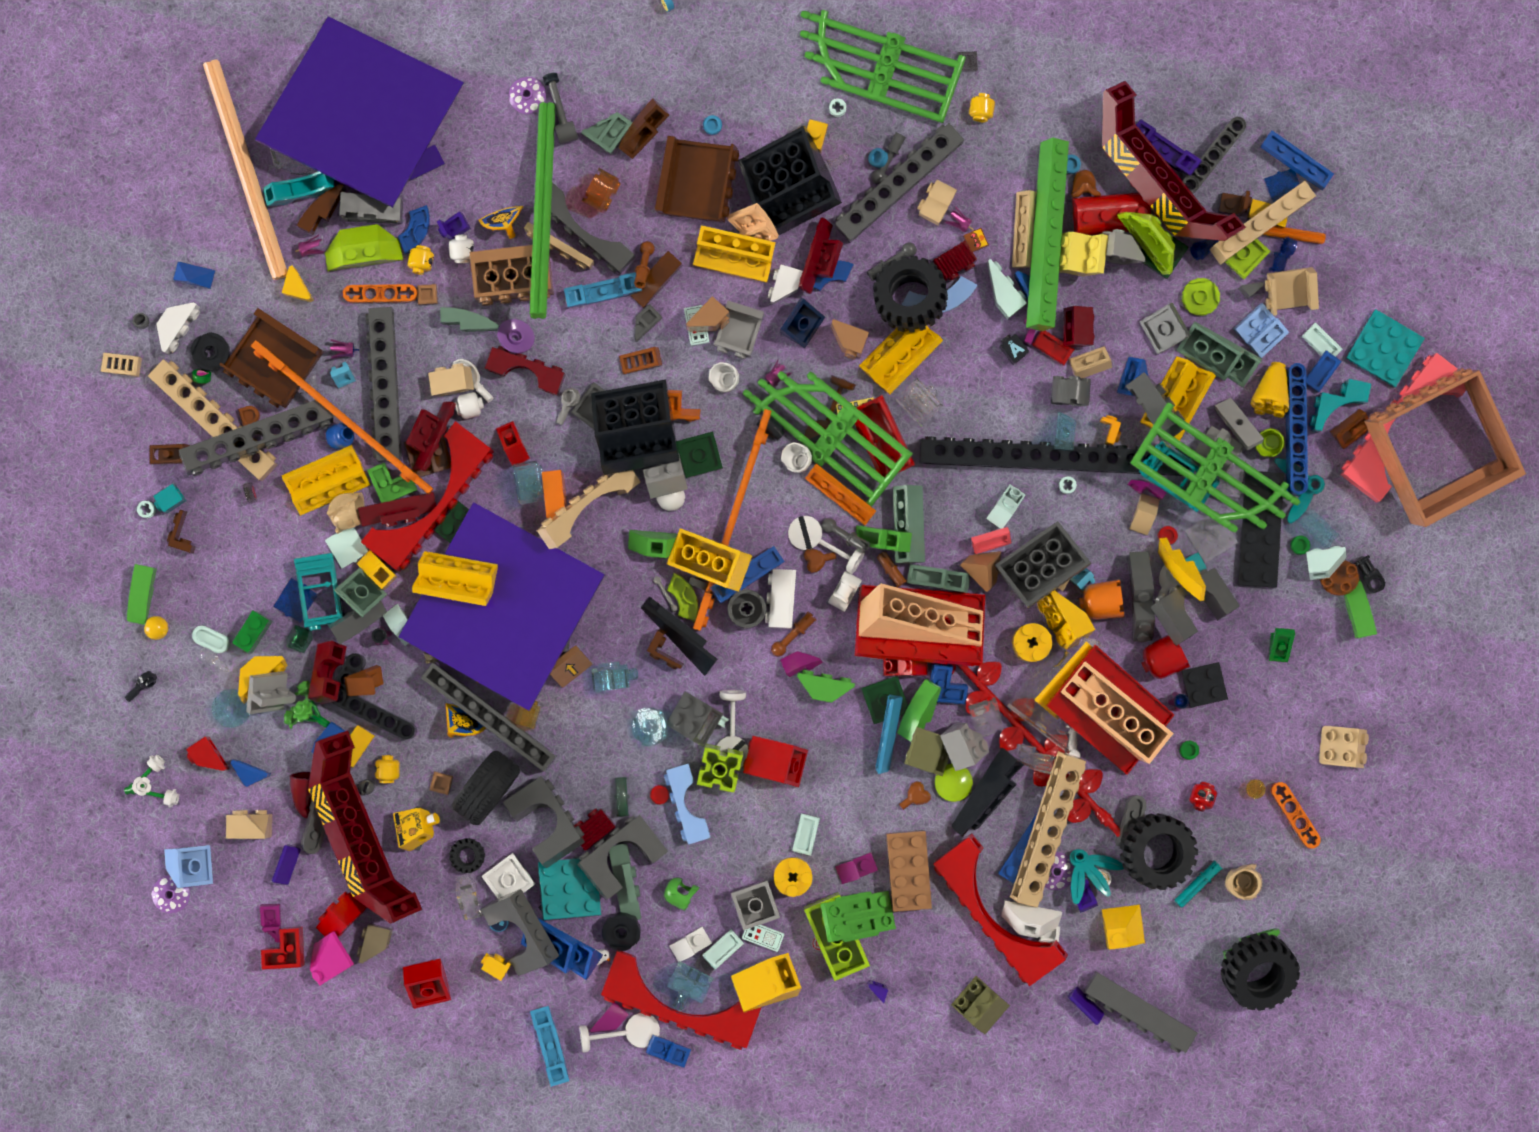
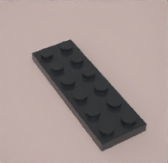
M1259 471L1279 486L1284 481V473ZM1245 472L1244 485L1267 500L1275 492ZM1244 494L1243 507L1249 510L1259 505ZM1280 496L1273 503V505H1275L1276 507H1278V509L1281 510L1283 497ZM1266 509L1255 515L1267 524L1265 529L1259 528L1257 524L1252 523L1248 519H1242L1238 585L1277 588L1281 518Z

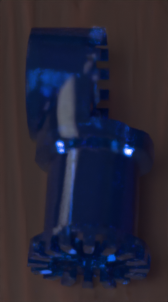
M1287 236L1283 239L1285 241H1282L1283 244L1281 243L1280 252L1273 253L1275 257L1272 267L1269 268L1270 272L1285 271L1287 260L1296 251V239Z

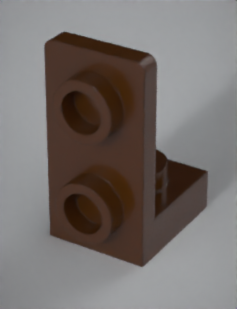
M1246 190L1242 196L1222 193L1218 212L1226 214L1235 213L1236 216H1241L1251 207L1252 197H1250V191Z
M179 510V513H176L174 516V529L169 532L167 538L168 546L194 554L196 546L191 545L192 541L183 538L178 541L187 515V511Z
M659 629L647 649L650 652L649 655L656 660L661 658L667 662V666L675 670L677 668L681 669L684 663L658 649V647H663L667 639L664 637L666 632Z

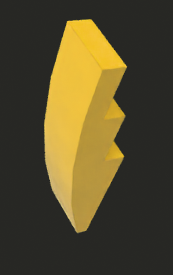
M1160 538L1158 554L1166 568L1189 593L1199 601H1204L1206 585L1195 562H1186L1180 549L1172 550L1168 539Z

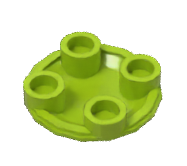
M947 764L943 777L939 775L935 777V789L939 796L947 801H961L972 790V776L966 768L955 771L953 764Z

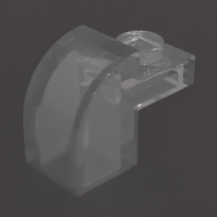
M474 872L456 876V896L464 921L483 917L480 910L482 903L477 891Z

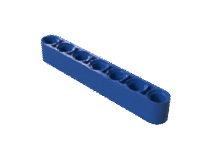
M1294 363L1287 368L1289 410L1285 413L1286 483L1290 485L1287 491L1295 497L1303 494L1308 489L1306 368L1301 363ZM1292 369L1298 370L1299 377L1292 375ZM1292 388L1299 390V396H1295L1292 393ZM1294 406L1300 410L1299 415L1293 413L1292 408ZM1293 425L1300 428V434L1293 432ZM1294 444L1300 447V453L1294 452ZM1294 463H1297V464L1300 465V467H1301V471H1300V472H1296V471L1293 469V464H1294ZM1294 482L1301 485V491L1294 489Z

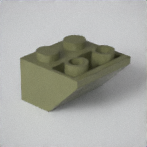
M916 727L904 764L943 777L949 755L940 735Z
M977 976L973 978L951 1004L984 1035L1010 1006Z

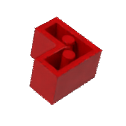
M345 891L337 899L339 902L337 904L333 902L318 918L320 923L315 928L325 937L334 931L339 938L367 909L366 906L352 897L351 892L347 893Z
M303 926L279 929L280 947L264 948L261 950L262 970L304 966Z

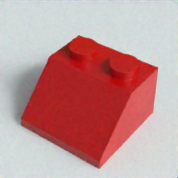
M441 959L403 967L404 986L414 1009L451 1000L447 977Z

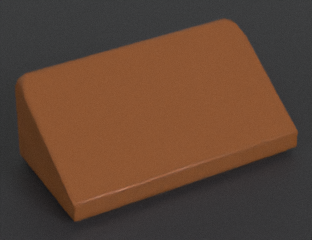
M1358 409L1333 428L1330 433L1339 445L1345 449L1368 431L1364 421L1368 420L1369 417L1366 412Z

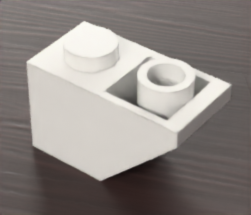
M780 265V269L775 270L773 280H776L774 288L770 287L768 298L771 299L770 304L774 305L798 291L800 277L803 273L802 270Z

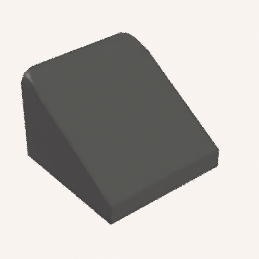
M1264 283L1242 285L1238 290L1246 299H1249L1264 286Z

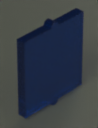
M1292 169L1284 172L1278 171L1277 174L1264 178L1273 203L1299 185L1297 175Z
M291 578L274 604V607L285 613V616H290L301 623L303 614L298 582ZM304 589L308 612L318 594L310 589Z

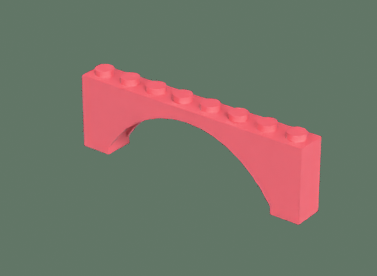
M1438 353L1432 356L1428 355L1422 362L1424 367L1420 371H1415L1410 378L1413 381L1409 386L1405 385L1399 392L1400 398L1397 401L1394 399L1391 404L1402 402L1403 398L1407 395L1418 394L1419 390L1425 386L1437 384L1436 381L1442 377L1447 376L1448 378L1454 375L1453 372L1457 368ZM1462 383L1441 395H1454L1458 398L1465 393L1466 388ZM1395 419L1384 424L1387 434ZM1368 432L1364 437L1366 442L1363 446L1358 445L1352 454L1355 456L1351 461L1347 460L1341 467L1343 471L1340 475L1377 503L1384 498L1392 486L1388 484L1384 464Z

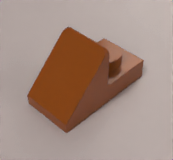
M378 665L344 677L348 696L374 695L375 687L384 684L382 670Z

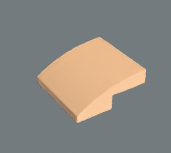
M758 203L729 214L728 221L741 235L768 241L775 240L779 236L772 221Z

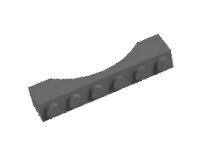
M552 182L551 219L557 224L559 222L564 224L565 227L563 229L571 236L575 234L580 238L578 242L584 248L589 246L593 250L592 254L599 261L605 260L608 263L606 267L614 274L616 271L621 274L636 258L635 254L621 242L602 240L583 230L569 213L564 192Z

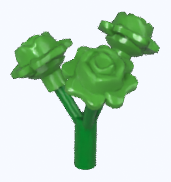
M308 680L299 683L296 686L298 691L295 693V695L305 696L306 699L298 701L295 707L292 706L291 710H286L284 714V723L289 725L290 729L297 722L303 723V721L317 722L325 728L331 723L321 716L315 702L308 699L311 683Z

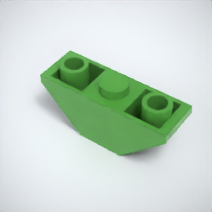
M629 530L628 549L644 556L668 558L677 534Z
M802 670V673L797 675L812 699L830 703L855 686V683H851L849 678L840 677V680L832 679L833 675L821 673V677L813 676L814 672Z

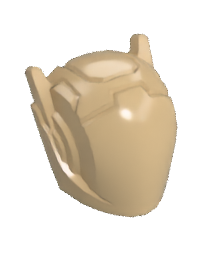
M362 492L341 494L331 501L327 515L330 517L333 525L336 526L335 532L337 534L343 530L361 525L358 507L365 506Z
M1256 864L1243 865L1228 872L1225 886L1230 894L1242 900L1257 898V894L1261 891L1262 878L1261 874L1255 870Z

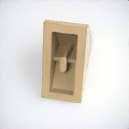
M1142 493L1129 529L1148 535L1156 518L1160 499Z

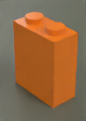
M562 470L542 472L546 518L551 517L552 519L556 516L555 512L563 506L567 507L565 479Z

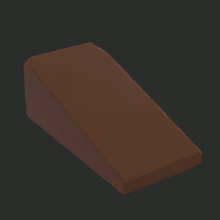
M150 445V464H183L179 450L190 445ZM156 450H158V460L154 456Z

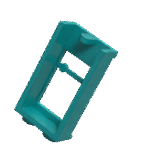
M1163 440L1155 446L1165 455L1169 456L1170 454L1190 467L1192 473L1198 471L1199 464ZM1152 454L1143 461L1144 464L1156 472L1163 464L1161 460ZM1139 470V472L1145 479H1148L1149 481H1151L1152 483H1154L1155 485H1157L1158 487H1160L1161 489H1163L1179 501L1183 502L1184 504L1192 508L1195 512L1199 511V509H1197L1196 507H1194L1193 505H1191L1190 503H1188L1187 501H1185L1184 499H1182L1181 497H1179L1178 495L1164 487L1162 484H1160L1159 482H1157L1156 480H1154L1153 478ZM1217 477L1211 485L1214 488H1216L1220 483ZM1185 478L1178 487L1182 489L1188 479ZM1207 492L1201 502L1204 504L1211 494Z
M333 553L294 559L304 627L309 628L310 631L320 630L321 626L330 625L342 618L343 612L340 596L334 591L338 587ZM326 572L331 573L332 582L326 581L323 584L303 587L302 576ZM332 585L337 614L308 619L304 589L329 587Z

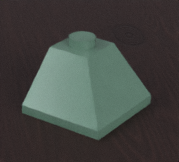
M358 568L334 590L361 617L366 615L387 595L361 568Z

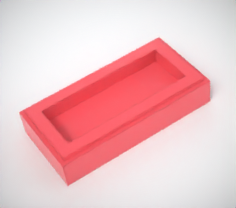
M1008 527L972 537L974 553L978 554L1011 544Z

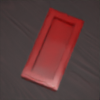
M1046 330L1041 331L1032 346L1063 366L1075 350L1072 347L1064 346L1063 341Z

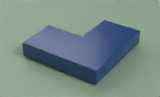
M933 663L930 681L941 687L937 702L966 704L969 686L967 684L950 683L953 670L952 664Z

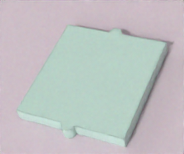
M355 528L343 530L339 534L336 533L325 540L342 569L353 562L356 563L359 558L368 552L366 546L361 543L362 539Z

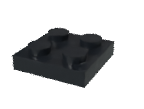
M1219 662L1181 671L1190 708L1228 700Z

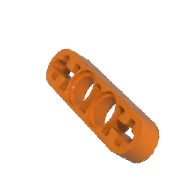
M410 284L348 285L343 290V297L349 303H410L417 299L418 293L417 289ZM390 288L394 289L395 296L392 299H387L385 291ZM398 288H401V292H407L410 288L414 295H411L410 298H407L406 295H400L401 299H398ZM351 289L356 293H361L360 289H362L363 299H360V295H354L353 299H351L347 293H350ZM374 289L376 296L373 299H368L366 297L367 290Z
M1283 782L1274 783L1271 787V794L1303 845L1308 848L1318 847L1321 838L1290 788ZM1277 786L1284 787L1283 794L1285 797L1290 795V798L1285 799L1282 803L1280 802L1283 799L1282 795L1275 793ZM1289 801L1295 804V810L1291 813L1285 809V805ZM1298 818H1303L1306 821V825L1302 829L1296 827V820ZM1309 827L1311 828V831H1308L1310 836L1316 837L1314 844L1307 843L1309 838L1306 834L1301 835V832L1307 831Z

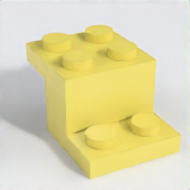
M1076 232L1062 233L1059 273H1068L1081 277L1103 274L1108 235L1089 236Z

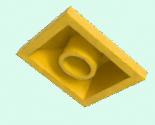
M1140 904L1102 909L1106 948L1109 950L1126 948L1145 943Z

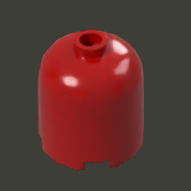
M1169 635L1151 643L1143 650L1142 656L1144 661L1141 664L1146 673L1150 671L1151 675L1157 679L1166 678L1190 667L1181 646H1176Z

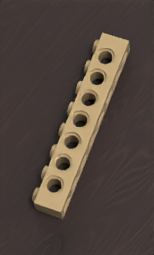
M163 359L148 375L151 380L212 437L224 434L225 429L231 427L232 430L242 427L241 425L237 427L233 423L235 419L227 412L223 414L219 410L221 406L215 400L209 401L205 397L207 393L201 387L195 388L191 384L193 380L187 374L181 375L177 371L179 367L170 360L168 362ZM171 376L177 377V381L174 385L169 384V379ZM189 388L191 394L189 397L184 398L183 391ZM203 401L205 407L203 410L198 411L197 404ZM217 414L219 417L218 422L212 424L210 421L211 416ZM240 441L235 442L234 446L238 448ZM262 449L258 452L260 460L257 463H253V455L248 456L246 454L241 456L238 461L260 481H263L278 465L275 462L276 457L269 451L265 453Z
M1059 751L1057 753L1010 898L1017 903L1038 908L1039 902L1043 898V890L1049 880V872L1055 862V854L1061 844V836L1067 826V818L1073 807V800L1079 789L1081 776L1085 771L1086 761L1077 756Z

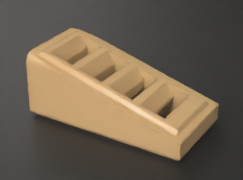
M103 353L101 372L139 377L142 358ZM108 358H112L110 369L107 368ZM119 359L118 368L114 369L115 361ZM123 360H126L125 369L121 370ZM130 361H133L132 370L128 371Z

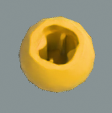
M161 616L150 617L144 626L145 634L152 640L163 639L169 630L168 623Z

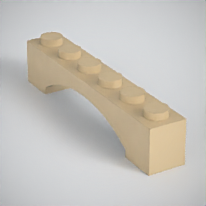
M1306 181L1302 182L1244 223L1246 228L1242 232L1226 241L1217 242L1210 249L1211 253L1220 265L1272 227L1308 204L1316 197L1315 193Z
M629 470L602 475L597 479V484L594 486L590 485L583 490V495L572 498L569 501L570 505L566 508L563 506L555 512L556 516L552 519L549 517L541 523L542 527L537 532L548 548H557L572 537L570 531L574 521L580 512L594 499L609 492H617L618 495L625 494L637 486L640 480L634 471Z

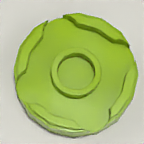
M1206 278L1191 280L1182 292L1184 308L1196 316L1211 314L1220 302L1218 287Z

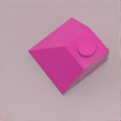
M334 931L314 944L310 971L313 979L319 986L354 965Z

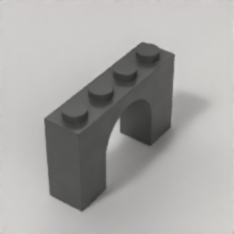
M1215 567L1209 571L1204 569L1199 572L1206 585L1204 602L1217 621L1240 607ZM1179 585L1169 590V595L1166 596L1164 593L1154 599L1156 603L1151 606L1154 614L1176 646L1198 632L1186 613L1184 606L1186 595L1192 594L1183 586L1180 588Z
M540 776L503 803L512 818L517 822L539 808H550L555 811L557 816L555 831L546 840L532 848L540 863L545 868H548L585 843L582 838L584 833L579 826L575 827L572 822L574 820L573 815L569 810L565 811L563 808L564 801L559 794L557 796L554 794L553 790L555 787L552 782Z
M634 815L624 822L626 826L621 830L617 827L609 834L611 838L606 842L604 839L594 846L596 850L591 854L587 851L579 857L581 862L577 865L605 901L623 888L607 865V855L612 846L621 842L633 844L651 865L668 852L640 815L636 818Z
M521 889L497 898L480 909L489 926L501 921H510L516 924L524 933L527 942L526 949L519 951L509 959L518 976L544 967L559 957L558 952Z

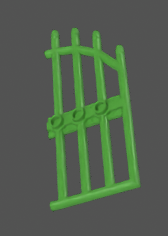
M821 10L820 15L808 11L801 12V17L819 23L818 34L801 30L800 36L818 42L821 55L806 51L804 57L824 64L833 79H830L829 77L822 76L820 82L944 123L966 59L965 56L959 55L958 59L954 60L905 44L906 37L896 33L888 32L886 37L847 25L827 18L829 12L826 10ZM826 26L883 44L880 55L825 37ZM827 46L877 62L874 73L831 59ZM905 51L953 67L952 77L948 78L898 61L900 53ZM895 68L948 85L945 96L892 79ZM837 69L870 79L868 90L845 83ZM889 86L942 103L939 114L886 97Z
M780 371L777 376L788 387L778 390L761 378L757 383L770 394L762 401L749 390H744L742 394L756 405L753 409L755 414L759 415L762 411L764 412V409L772 411L771 416L783 425L787 432L810 449L812 460L815 463L823 466L826 462L869 497L866 503L871 507L913 454L812 372H809L807 377L814 384H798L788 377L787 374ZM794 392L798 393L832 421L827 429H824L784 395ZM809 392H825L843 408L836 415ZM777 399L820 434L821 437L814 444L768 405ZM858 419L902 454L896 463L852 428ZM847 434L891 469L885 477L841 442ZM836 448L880 483L874 492L830 457Z
M1169 402L1165 405L1130 464L1234 533L1237 532L1238 527L1230 523V520L1248 519L1252 523L1257 524L1259 528L1265 529L1267 524L1255 515L1266 509L1276 514L1277 517L1284 519L1286 514L1273 505L1280 496L1294 505L1298 506L1300 504V500L1287 491V488L1290 486L1288 483L1283 481L1279 486L1232 454L1231 452L1234 447L1220 437L1213 441L1171 412L1174 405ZM1168 418L1209 446L1211 450L1206 458L1163 430L1161 427L1165 420ZM1156 435L1201 464L1196 474H1193L1152 446L1151 443ZM1146 451L1189 479L1191 482L1184 491L1141 462ZM1228 459L1275 492L1266 500L1223 471L1222 467ZM1218 476L1259 505L1247 510L1211 485ZM1208 492L1236 512L1218 514L1201 501Z

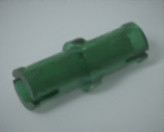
M627 777L615 778L616 795H614L617 804V817L629 816Z

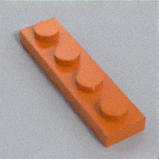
M818 464L811 469L805 478L864 526L876 512L874 508Z

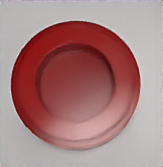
M1165 526L1159 530L1158 539L1167 538L1170 545L1176 542L1178 534L1175 528Z
M663 785L655 786L650 793L651 800L659 805L666 803L670 796L669 790Z

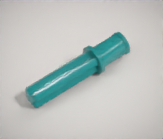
M1213 860L1203 872H1199L1200 875L1175 899V902L1183 908L1208 882L1211 883V879L1223 868Z

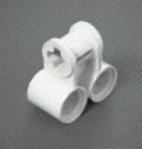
M845 571L828 603L845 612L862 580Z

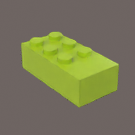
M839 892L803 907L834 981L870 966L859 939L843 942L842 940L828 942L821 904L832 902L835 898L841 897Z

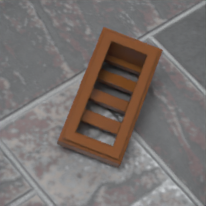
M651 347L619 356L623 374L662 366L659 347ZM650 353L653 355L654 363L651 362ZM643 354H645V357H646V361H647V364H646V365H644V362H643V357H642ZM634 356H637V357H638V362H639V366H638V367H636V362H635V357H634ZM627 358H630L632 368L630 369L628 367Z

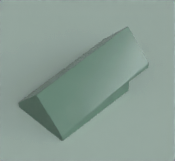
M1194 322L1189 329L1191 336L1183 340L1177 348L1178 352L1214 373L1225 381L1229 378L1243 388L1262 361V358L1197 322Z

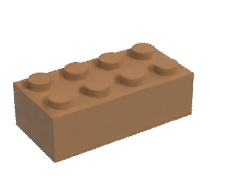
M926 831L886 833L892 911L932 909Z

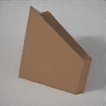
M1001 551L969 555L960 566L988 592L997 583L998 571L995 564L1000 562Z

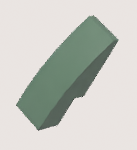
M440 307L442 325H460L462 332L498 331L500 327L492 320L477 313L458 308Z
M910 564L907 583L968 593L970 575L963 572Z

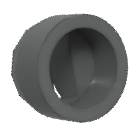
M141 312L135 314L132 320L133 324L139 329L147 328L150 322L148 316Z
M369 779L362 780L359 784V791L364 795H369L374 791V783ZM366 782H367V783H369V784H368V787H367V789H366V792H364L363 789H364V786H365V784H366Z

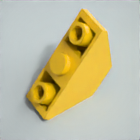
M254 656L240 669L238 695L244 704L248 698L250 675L285 671L288 665L282 656Z

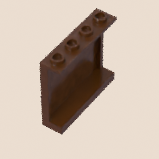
M667 136L655 211L662 215L725 223V219L729 217L730 212L728 202L733 195L731 184L732 180H735L736 169L734 167L735 162L739 160L738 148L734 144L726 146L679 140L675 136Z
M257 308L254 312V315L257 316L225 365L222 363L219 365L225 368L223 372L231 378L234 375L240 378L238 382L246 388L249 386L255 388L253 391L255 394L262 398L267 396L270 398L269 403L277 408L281 405L286 409L300 389V386L280 370L275 372L268 366L269 361L265 358L261 360L253 353L255 349L251 345L255 340L261 343L304 381L324 351Z

